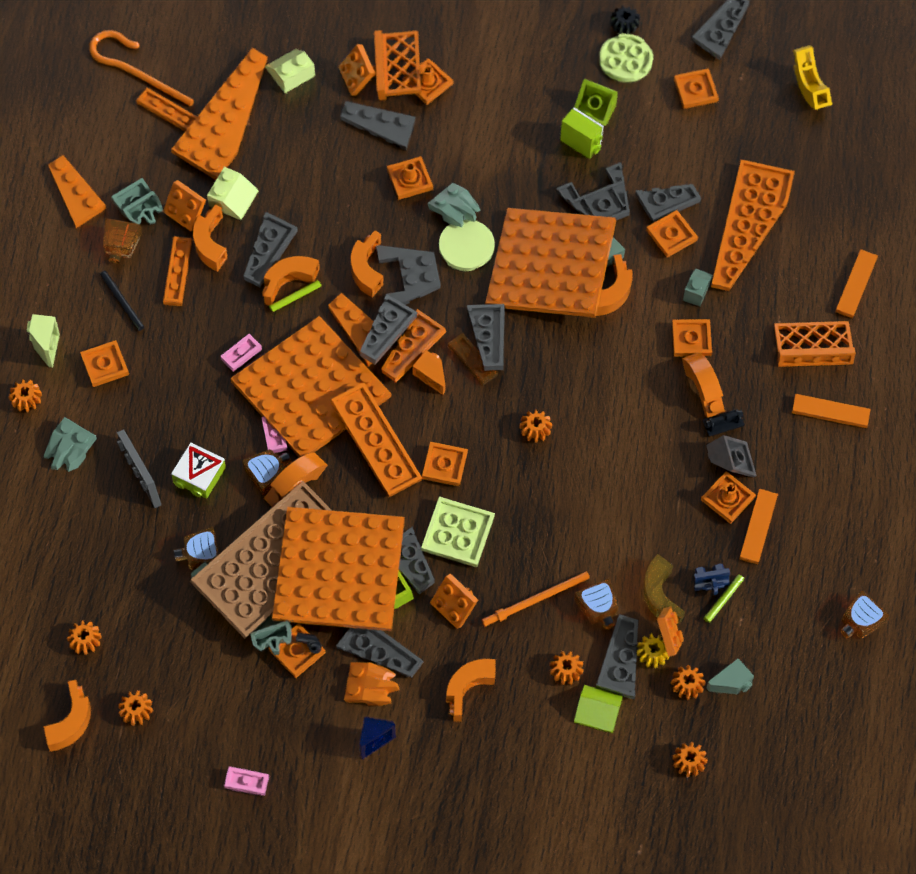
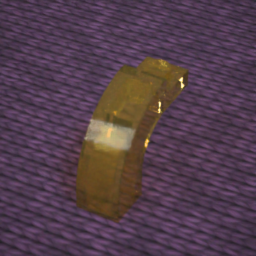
M657 554L646 571L643 584L644 599L650 611L657 618L663 608L671 606L672 611L677 614V624L679 625L684 619L685 611L670 601L662 589V584L672 573L673 565Z

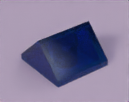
M370 717L364 718L359 743L362 760L396 738V726L393 721Z

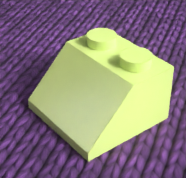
M296 49L265 66L284 93L315 76L314 63L304 51Z
M224 167L207 195L208 206L213 208L216 204L222 208L223 213L242 220L258 190L242 174Z
M32 314V319L27 324V332L30 333L29 340L32 341L34 349L48 367L53 368L60 335L56 318Z

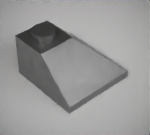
M723 435L706 445L711 463L731 472L750 477L757 476L746 441Z

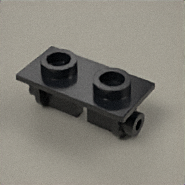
M738 409L702 420L709 437L745 426L742 417H744L742 410L738 411Z

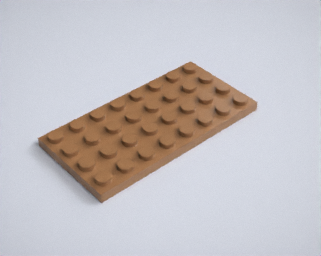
M304 481L190 580L196 589L244 638L250 635L273 614L287 507L332 511Z

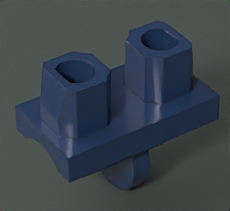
M722 564L714 565L712 571L706 572L703 567L695 568V591L711 590L713 595H717L718 588L730 585L729 568L725 569Z

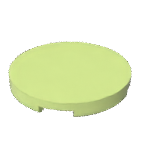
M618 34V36L611 38L602 45L599 62L604 73L610 78L620 82H634L646 76L650 71L653 53L642 38L632 34Z
M463 220L464 225L462 227L448 225L440 236L439 251L449 266L461 271H473L490 261L494 253L495 243L491 231L484 224L478 221Z

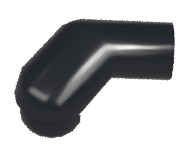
M297 632L296 642L306 643L313 654L321 651V643L315 635Z

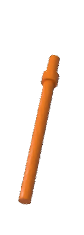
M586 571L506 609L501 608L495 611V614L482 619V623L485 627L496 621L501 622L507 619L509 615L590 579V576Z

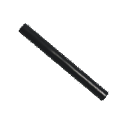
M102 271L100 276L138 331L143 330L144 325L107 271Z

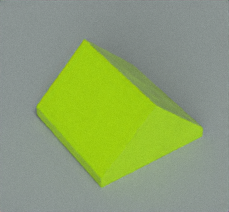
M584 79L574 108L599 124L606 126L616 107L618 92Z
M584 685L574 723L613 733L623 696Z

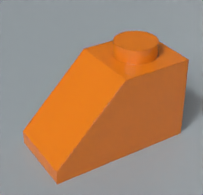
M426 350L413 365V375L443 395L445 393V379L442 360L437 354Z

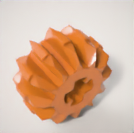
M22 379L21 384L15 382V388H10L11 394L9 395L12 406L14 408L17 407L20 412L24 408L26 412H29L31 407L36 410V404H40V397H42L39 386L37 384L33 385L31 380L25 383V380Z
M536 409L534 414L528 411L526 416L521 418L522 436L527 435L528 441L534 438L535 443L538 442V438L544 441L545 436L550 435L552 423L550 422V417L545 416L544 411L540 414Z
M82 620L80 626L74 623V629H69L68 633L70 636L67 637V641L70 643V648L75 649L77 654L83 650L84 654L87 655L88 650L94 652V646H100L99 639L102 638L101 633H98V626L93 627L91 621L85 625V622Z
M562 651L560 656L555 655L554 661L550 662V667L552 668L550 674L555 675V681L561 679L562 685L565 684V681L572 685L573 680L579 681V675L583 674V669L581 668L583 667V662L578 661V655L572 657L571 651H569L568 655H565Z
M687 665L686 670L683 667H679V672H674V679L671 680V685H674L673 692L679 691L678 697L681 698L684 694L687 700L690 699V695L697 698L698 693H702L704 690L702 686H705V680L702 679L703 673L697 674L698 668L695 667L693 670H690L691 667Z
M137 691L135 695L129 692V698L124 696L121 698L123 703L118 705L119 709H121L119 715L124 717L125 723L131 720V725L133 726L136 724V721H139V724L142 725V719L149 720L148 714L153 712V708L150 707L152 701L147 700V694L140 696V691Z
M690 742L689 747L682 743L681 748L677 747L675 749L676 754L672 757L676 761L673 765L674 768L680 767L678 773L682 774L685 771L687 777L690 776L691 772L694 776H697L698 771H704L705 767L703 765L707 764V759L704 758L706 752L700 751V745L696 748L693 747V742Z

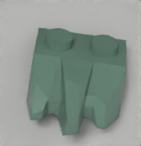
M143 178L111 196L112 201L121 214L137 224L141 223V218L149 225L154 224L156 221L153 212L160 213L164 211L159 198L154 191L150 190Z
M454 183L428 203L429 209L441 214L443 221L458 227L464 225L463 220L475 222L477 218L475 212L481 211L470 193L465 188Z
M64 417L50 437L44 458L54 457L51 469L58 470L63 464H66L67 471H72L78 468L84 461L86 452L97 439L96 435Z
M272 614L250 635L253 646L262 651L270 646L274 655H279L280 643H291L292 628L288 621H273Z

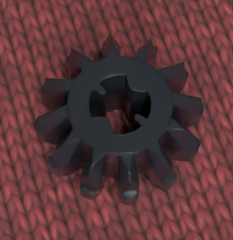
M622 5L621 9L616 7L610 17L611 27H613L614 32L619 31V34L635 33L640 25L639 14H637L636 9L631 10L630 6L625 8Z

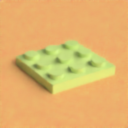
M439 497L421 550L477 567L495 513Z

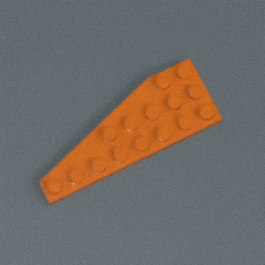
M252 48L173 146L171 153L217 180L223 168H227L238 154L268 57Z
M741 159L711 287L730 291L786 208L795 171Z

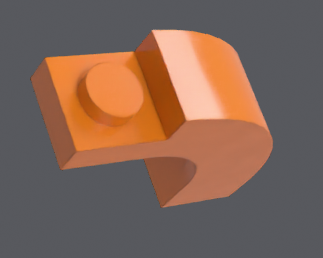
M215 204L212 210L209 209L205 218L200 215L197 217L193 228V237L199 258L208 267L218 272L228 257L227 249L215 243L210 237L212 231L223 217L222 208Z
M377 231L368 235L364 242L357 240L351 253L352 277L356 285L372 298L383 286V275L373 270L367 262L376 250V246L381 244V234Z
M621 254L614 255L613 269L616 282L611 287L601 290L596 316L606 315L617 310L625 303L629 296L632 283V269L627 270L626 261L622 260Z
M294 256L275 263L264 276L265 287L262 296L264 297L265 305L270 306L273 304L279 289L289 281L299 280L309 284L313 283L319 272V260L305 256Z
M699 352L682 358L686 376L693 380L699 392L705 417L710 418L724 413L725 409L721 398L723 393L717 376L707 358Z
M309 453L298 458L271 483L272 488L264 497V500L274 507L302 481L306 483L317 480L328 465L316 453Z
M480 659L469 662L452 676L447 688L446 702H454L450 703V715H454L453 722H462V700L468 689L476 685H495L496 659Z
M76 680L68 682L72 698L70 714L59 723L44 726L50 752L65 748L81 737L88 726L91 715L90 701L88 696L84 697L82 686H78Z

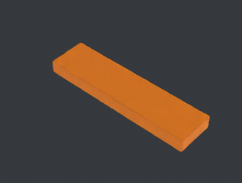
M146 88L136 100L140 106L183 131H186L197 118V116L149 88Z
M173 236L163 305L182 306L192 238Z
M860 250L836 308V313L853 319L878 255Z
M795 394L792 413L867 428L871 409Z
M759 489L740 560L758 565L778 494Z

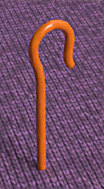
M113 30L100 32L92 38L89 44V51L92 58L97 62L121 68L189 106L193 105V99L125 62L101 56L96 50L98 42L104 38H115L126 47L133 49L139 48L138 42L130 41L121 33Z

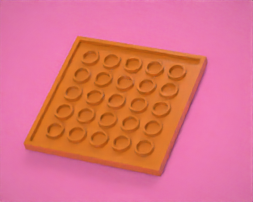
M507 208L485 304H504L505 309L596 318L616 218Z
M320 316L231 378V383L258 413L265 417L269 425L276 429L280 437L282 436L286 440V444L299 458L309 453H315L347 429L330 402L332 398L362 383L366 384L378 406L391 398L390 391Z
M287 507L272 616L273 621L392 631L405 517Z

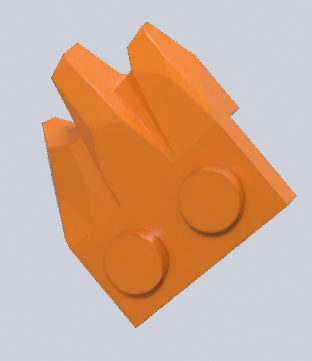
M351 662L344 700L348 703H366L368 706L391 704V698L387 694L399 690V685L394 681H390L396 674L388 668L373 663Z

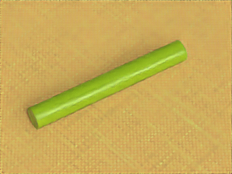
M319 280L269 306L270 310L274 312L320 288Z
M739 574L736 576L704 617L706 622L710 623L743 582V576Z

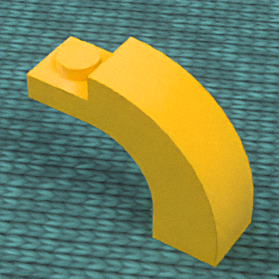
M809 45L793 50L796 64L793 66L796 79L807 103L815 110L832 105L830 89L822 83L817 73L813 47Z

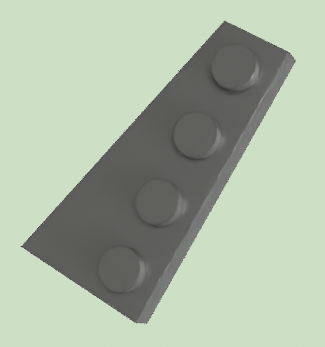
M727 0L692 37V41L720 60L750 1Z
M345 101L341 114L342 121L359 129H365L370 134L376 137L378 135L386 139L387 142L395 143L401 149L407 150L415 117Z
M265 212L257 241L254 244V250L244 273V280L261 287L264 283L265 274L278 262L297 233L298 228Z
M386 294L359 356L376 365L415 320L418 312Z
M504 304L467 305L484 370H504Z
M125 430L117 432L119 437L117 441L118 447L121 452L125 451V459L129 465L132 464V471L135 477L139 478L143 491H146L154 508L161 506L155 483Z
M619 614L596 685L598 689L633 700L635 698L637 619Z
M350 628L336 645L341 650L410 678L414 676L424 663L423 660L382 630Z

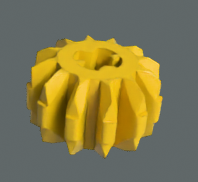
M650 634L649 639L644 636L642 642H639L637 645L639 648L637 656H641L639 661L640 663L647 661V667L650 666V663L653 664L654 668H657L658 663L663 666L665 660L669 659L664 641H661L660 635L654 638V635Z

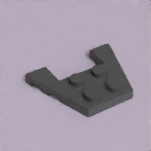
M621 162L606 168L605 172L612 183L609 186L582 197L579 196L572 182L560 186L556 190L557 194L581 215L614 217L617 221L629 216L630 213Z
M381 245L376 246L379 264L393 261L399 262L404 291L388 293L387 295L406 305L417 297L421 298L441 288L434 252Z

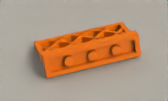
M382 30L374 31L379 101L386 100V96L421 93L418 31L382 34ZM409 37H414L415 40L410 45L404 41ZM389 39L397 41L392 47L387 44ZM400 44L406 47L402 53L396 50ZM409 51L415 53L411 60L405 56ZM392 52L398 56L393 61L387 58ZM401 59L407 62L402 68L397 65ZM412 65L416 70L409 74L405 70ZM392 67L398 70L394 76L388 73ZM402 73L408 77L403 83L397 79ZM411 80L417 83V87L409 88L406 85ZM393 82L399 85L397 89L389 90V86Z
M849 321L774 323L778 367L853 364L856 353L855 347L852 344ZM818 328H823L828 332H826L824 335H821L816 330ZM845 328V333L841 335L835 329ZM799 329H805L808 331V333L805 336H803L797 331ZM779 330H787L790 333L785 337L779 333ZM830 334L838 338L834 343L827 339ZM793 335L800 339L797 344L789 340ZM811 335H814L819 340L816 343H813L808 338ZM842 341L845 344H847L848 347L840 348L837 345ZM805 342L811 348L802 349L799 346ZM822 342H824V343H826L827 345H829L830 347H829V348H821V347H819L818 345H820ZM787 343L792 349H782L781 346Z

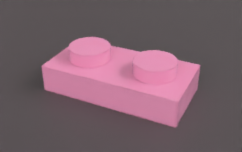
M248 334L222 354L221 360L234 372L261 351L262 346Z
M262 417L268 453L288 451L286 440L282 436L280 437L276 429L269 425L265 417Z
M229 767L224 787L226 789L265 796L269 774Z

